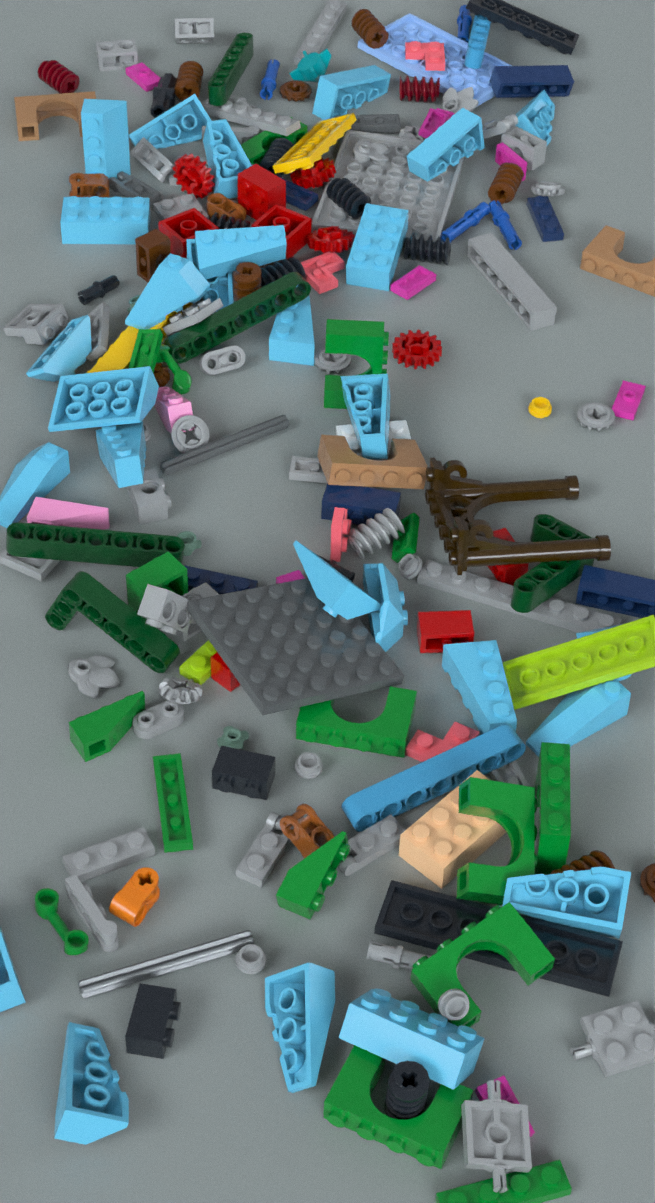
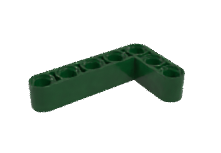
M538 514L534 517L530 541L542 542L588 539L592 537L551 515ZM594 559L541 562L514 582L510 606L513 610L520 613L531 612L581 576L584 565L593 566Z
M83 571L77 572L68 582L45 615L47 623L52 628L64 630L80 612L157 673L166 672L180 654V649L174 641L156 627L145 624V618L137 615L134 609L90 574Z

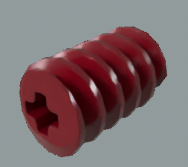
M56 60L44 61L38 68L39 79L59 94L74 93L79 86L80 80L78 75Z
M400 75V100L403 101L405 96H407L408 101L411 102L413 96H415L416 102H419L420 98L423 97L424 103H427L429 97H431L432 103H435L436 99L439 98L440 78L438 77L436 83H434L433 78L430 77L428 83H426L425 77H422L420 82H418L417 77L414 76L412 82H410L409 76H406L405 80L402 81Z

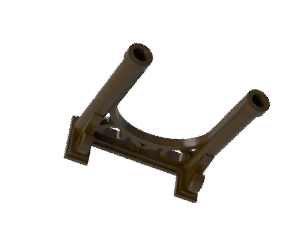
M435 457L430 458V467H426V480L429 482V489L425 490L426 504H430V515L434 516L435 528H439V538L444 540V551L449 553V564L454 566L457 575H462V571H467V567L597 559V561L610 560L611 543L608 535H597L595 538L512 542L494 537L492 528L487 521L482 519L474 520V516L479 510L499 502L559 498L577 500L579 497V482L576 475L565 476L564 479L482 483V481L466 478L467 470L459 460H450L442 466L441 461H436ZM453 471H458L460 477H459V476L450 475V474H451Z

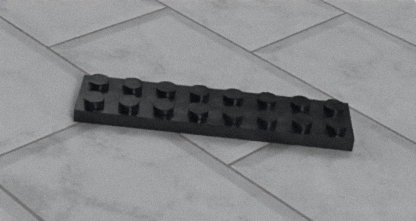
M391 880L375 925L374 934L437 950L444 941L450 938L454 941L461 936L462 930L470 923L476 922L478 924L484 920L487 912L493 907ZM520 914L555 958L552 969L540 977L541 979L607 997L610 996L623 941ZM478 950L464 957L517 972L505 957L494 951Z

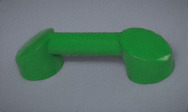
M161 344L156 362H165L174 374L172 389L179 394H187L191 388V376L185 370H181L169 353L170 347Z
M49 888L39 890L35 895L34 907L36 913L42 919L48 920L64 942L65 954L79 955L84 953L88 949V935L81 930L70 931L58 914L59 895L55 890Z

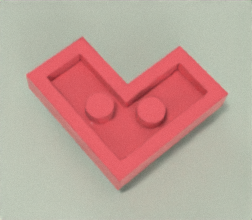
M405 42V60H425V71H445L444 43Z
M327 252L300 262L306 274V281L319 294L337 288L338 279L332 273L345 269V261L335 252Z
M335 507L331 524L330 561L340 562L342 552H347L348 537H345V535H349L352 520L347 519L348 509Z
M454 722L442 740L417 730L406 747L405 755L424 762L479 736V731Z

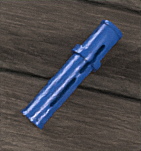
M462 5L457 17V38L468 43L472 17L471 12L466 9L467 5Z
M272 59L268 61L265 77L261 81L262 89L260 96L264 100H266L267 95L268 100L272 98L273 91L277 86L276 78L280 63L276 59H274L273 64Z
M498 200L491 201L488 205L493 216V223L499 227L509 249H519L522 241L509 221L508 212L503 210Z
M481 202L473 210L466 211L461 219L441 232L442 242L444 243L446 238H449L451 243L471 226L478 225L480 220L490 213L489 205Z

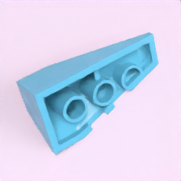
M545 90L541 91L515 114L518 118V124L515 126L546 141L548 145L551 142L549 132L552 131L553 126L550 124V121L554 119L555 105Z
M187 239V259L191 260L197 268L195 239ZM232 272L226 273V276L221 278L212 277L207 279L210 289L203 296L204 300L210 298L213 301L220 298L223 304L222 308L233 303Z
M170 253L156 269L126 318L125 324L137 329H150L166 320V315L176 311L178 313L183 310V306L187 303L192 302L194 304L199 301L210 289V284L191 260Z
M297 540L293 543L317 598L325 604L323 609L336 618L339 614L348 620L381 608L382 604L352 583L351 580L334 569V567Z
M594 867L590 870H569L557 874H536L507 878L502 906L510 902L520 914L597 935L619 939L623 927L631 872L607 867Z
M310 962L265 978V1009L267 1016L271 1017L274 1023L275 1030L272 1034L274 1041L279 1042L282 1054L279 1060L288 1092L291 1093L316 1086L335 1004V971Z
M72 1022L68 1023L55 1114V1139L87 1145L128 1126L129 1099L126 1092H122L119 1087L118 1081L120 1077L117 1070H112L108 1060L110 1053L99 1028Z

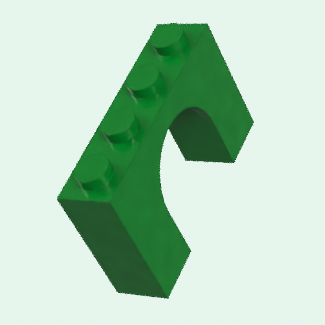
M327 319L325 353L352 354L362 357L370 364V368L359 375L387 374V369H382V365H387L388 350H383V346H388L389 332L384 331L383 321ZM325 375L324 408L347 409L340 377L342 375Z
M390 686L385 709L382 714L376 719L365 723H353L340 718L332 709L335 699L302 706L296 721V739L404 758L416 709L417 691Z
M541 742L535 781V795L538 799L537 807H540L535 845L537 866L534 875H549L553 870L560 869L566 864L571 837L570 744Z
M474 777L468 778L459 785L458 813L486 817L498 822L506 830L510 838L512 851L506 866L500 867L469 862L457 870V899L503 905L507 878L534 875L537 866V855L535 854V840L537 838L535 812L538 805L537 798H535V787Z
M510 902L502 907L500 905L493 907L487 912L486 918L480 923H470L462 930V935L453 941L450 938L444 941L437 948V953L429 958L423 956L413 964L410 980L435 1013L442 1015L438 1009V1001L447 990L460 989L467 995L469 999L468 1013L460 1020L448 1019L447 1022L456 1026L472 1027L480 1021L482 1011L460 984L456 972L459 962L469 953L478 950H490L502 955L509 961L528 986L552 969L555 958Z
M354 1045L324 1101L323 1118L336 1127H345L357 1132L363 1139L380 1142L395 1153H405L412 1156L425 1166H434L442 1169L462 1127L461 1105L464 1100L472 1101L474 1090L461 1084L453 1090L441 1084L430 1107L423 1114L406 1120L388 1117L375 1107L370 1097L384 1071L385 1059Z

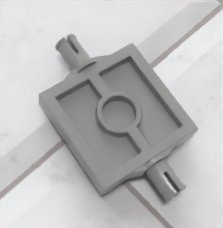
M638 1000L582 1017L580 1021L586 1035V1043L570 1048L571 1055L575 1061L591 1055L599 1063L604 1076H612L655 1062V1022L651 1023L645 1016Z
M494 1080L487 1081L488 1099L483 1101L464 1100L461 1105L464 1166L468 1169H483L492 1172L493 1191L503 1193L507 1191V1172L528 1173L532 1169L528 1106L525 1104H512L502 1100L500 1081L496 1080L494 1083Z

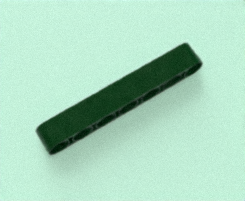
M239 33L235 36L208 82L210 105L221 106L226 104L254 55L253 35L251 33Z
M291 272L218 310L199 323L169 336L164 341V344L170 347L169 353L177 364L185 363L304 300L309 296L311 286L299 273Z
M21 522L10 524L6 530V551L16 557L141 567L166 552L172 554L182 564L185 548L184 541L181 538L169 535Z

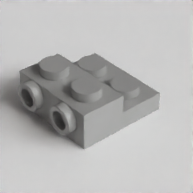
M29 304L3 327L6 336L23 337L26 344L41 346L48 343L50 339L54 338L55 333L68 325L69 317L63 304Z

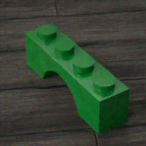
M300 122L301 128L288 136L265 130L240 145L252 165H260L264 155L275 139L286 138L295 145L307 133L308 126Z

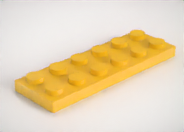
M350 113L319 121L273 165L275 174L281 172L289 174L297 168L306 170L313 167V163L321 159V155L328 152L329 147L336 144V140L343 137L345 131L351 129V125L356 121L355 114Z

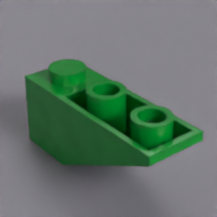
M142 690L68 722L70 740L85 762L110 752L133 726L135 715L146 710L145 693Z
M342 831L288 870L276 893L279 907L311 920L315 911H320L325 900V895L323 894L328 886L331 887L334 884L338 874L336 869L340 861L344 862L350 851L346 832Z

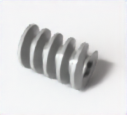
M386 508L383 510V515L378 513L374 519H367L366 525L363 523L359 524L358 530L351 529L348 539L358 557L364 560V550L372 555L373 545L380 550L382 549L381 540L386 544H390L389 535L398 539L397 530H400L402 533L405 531L395 512Z

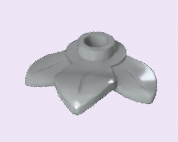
M450 87L444 93L442 109L457 113L461 108H465L471 112L477 107L479 102L473 99L474 91L472 87L459 92Z
M361 140L356 143L353 149L354 158L359 161L368 162L370 158L381 162L389 161L388 157L384 155L389 150L385 144L379 142L371 144L369 141Z
M94 655L88 659L76 658L69 663L68 673L70 679L77 683L78 689L83 694L89 697L96 698L99 688L118 687L120 684L117 674L111 669L115 662L109 657Z

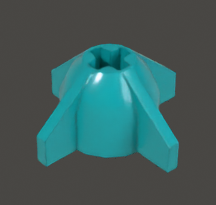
M328 49L319 54L316 52L308 54L304 50V57L298 63L297 68L289 74L293 80L319 82L320 76L326 73L332 55Z

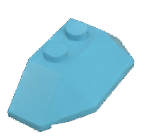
M85 315L72 319L26 372L27 376L55 382L60 380V376L75 375L74 371L86 362L87 355L92 351L90 317Z
M383 563L363 564L364 591L382 604L379 610L368 613L370 631L375 638V642L379 643L386 652L403 637V627L408 625L407 610L402 609V606L405 605L404 591H399L398 581Z

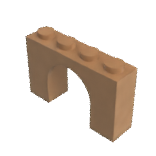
M95 91L14 97L19 141L39 140L38 125L44 119L53 116H66L74 119L78 123L80 137H83L81 121L84 99H96Z
M606 225L583 250L580 269L655 297V258L652 261L640 264L620 259L618 254L623 250L625 232Z
M321 435L317 457L328 485L424 489L426 467L428 466L415 440L392 438L388 460L377 461L355 454L350 449L345 436Z

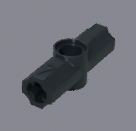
M165 73L160 78L158 87H154L153 103L150 109L151 116L154 118L168 111L171 106L174 107L177 78L171 73Z

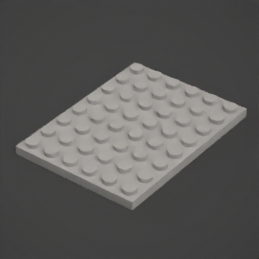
M348 130L334 163L336 169L335 177L329 178L330 181L325 186L312 221L311 230L318 231L321 227L339 226L340 230H348V232H353L354 237L356 236L361 217L352 219L327 196V187L331 180L335 178H348L370 197L371 204L408 210V230L404 245H406L407 239L411 237L413 232H415L416 239H419L420 235L424 234V239L427 241L428 237L432 235L433 242H436L438 236H441V232L444 230L465 157L459 159L457 165L447 166L445 172L427 182L409 171L407 155L424 140ZM361 140L369 141L371 144L379 142L389 148L388 152L384 154L388 157L389 161L381 162L371 158L368 162L359 161L354 158L353 149L356 143Z

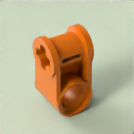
M143 867L134 872L125 886L113 897L109 906V912L128 924L137 927L160 897V889L158 887L159 876L157 872L149 867Z

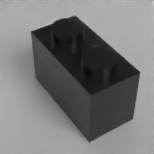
M221 746L212 769V789L225 793L245 795L249 798L267 800L275 777L276 757Z
M139 984L125 1035L127 1053L164 1059L166 1047L171 1048L173 1045L175 1029L172 1028L173 1020L178 1021L181 1013V1002H177L176 989Z

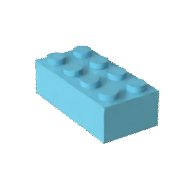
M118 196L64 197L60 221L62 244H135L136 238L150 232V198H124Z
M366 203L346 264V284L384 291L390 290L408 230V210Z
M378 988L369 990L349 1003L339 1035L340 1039L395 1064L403 1061H415L423 1065L431 1080L453 1090L474 1072L485 1039L476 1035V1031L470 1027L451 1024L447 1022L448 1019L440 1014H428L419 1010L417 1004L410 1001L401 1002L392 998L389 992Z

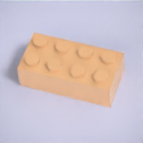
M478 770L468 777L490 780ZM459 786L400 835L399 856L441 889L457 876L459 868L469 862L472 863L506 833V830L498 822L490 818L458 813Z

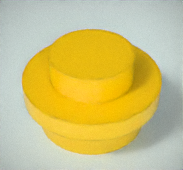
M536 397L529 404L528 411L536 418H545L551 414L552 406L547 398Z

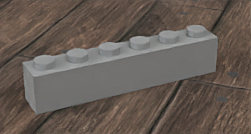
M492 233L470 238L468 240L467 257L530 331L554 325L557 313L555 303L548 298L544 290L534 282L522 265L505 249L501 241Z

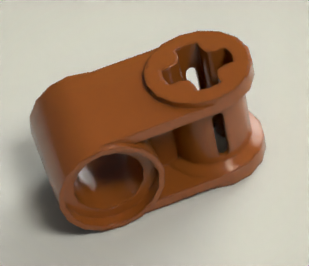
M74 173L69 176V182L71 183L69 196L109 197V178L101 173Z
M212 193L207 197V214L210 221L212 215L216 212L219 213V219L223 214L227 216V221L231 216L234 217L235 223L238 219H242V221L246 219L247 215L243 206L233 202L223 194Z
M308 804L299 805L295 813L291 816L286 815L280 820L281 831L291 840L304 858L335 837Z

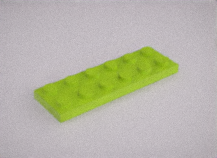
M651 615L502 662L514 710L655 667V616Z

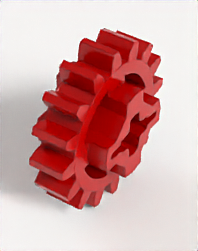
M192 153L189 155L184 154L174 162L175 166L172 169L176 173L173 174V177L178 179L176 184L182 186V192L186 190L187 194L193 193L196 199L199 197L203 199L213 191L212 187L215 186V183L211 180L215 177L210 174L212 169L205 166L206 161H200V156L194 158Z
M321 158L313 163L314 166L309 169H296L291 174L292 182L305 189L323 186L324 182L330 181L329 178L335 177L336 169L333 160H329V158L323 160Z
M339 226L321 227L318 231L314 230L313 233L307 235L309 249L322 251L323 254L327 252L342 253L344 250L352 248L354 242L353 232L340 230Z
M419 329L416 333H413L411 330H408V334L401 332L400 337H395L392 344L393 358L398 359V364L405 363L406 368L412 365L414 369H417L418 366L426 369L427 364L433 367L434 361L439 362L442 355L441 340H436V335L429 336V331H426L424 334Z

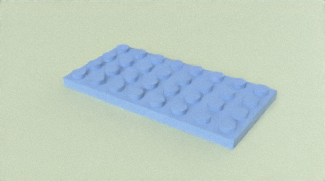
M411 13L385 26L389 34L387 42L382 47L373 49L363 39L358 41L359 49L408 74L410 77L414 78L416 76L419 81L422 77H425L426 83H428L430 77L436 83L439 77V92L443 94L450 87L454 88L457 92L472 87L474 91L473 99L479 102L477 106L495 97L489 82L494 66H512L485 52L481 68H468L464 65L468 46L467 42ZM405 42L444 43L445 71H425V60H405Z

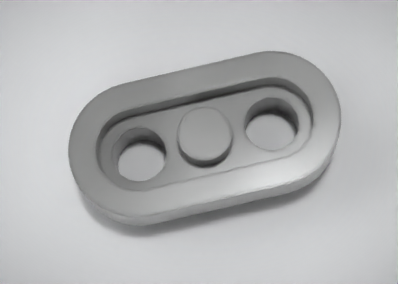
M238 346L214 350L201 357L199 366L206 375L221 374L240 368L245 362V353ZM230 354H232L235 357L234 362H231L229 360ZM208 360H211L214 363L213 368L208 367Z
M165 701L138 713L133 718L134 734L142 739H151L180 726L184 721L183 705L173 701Z

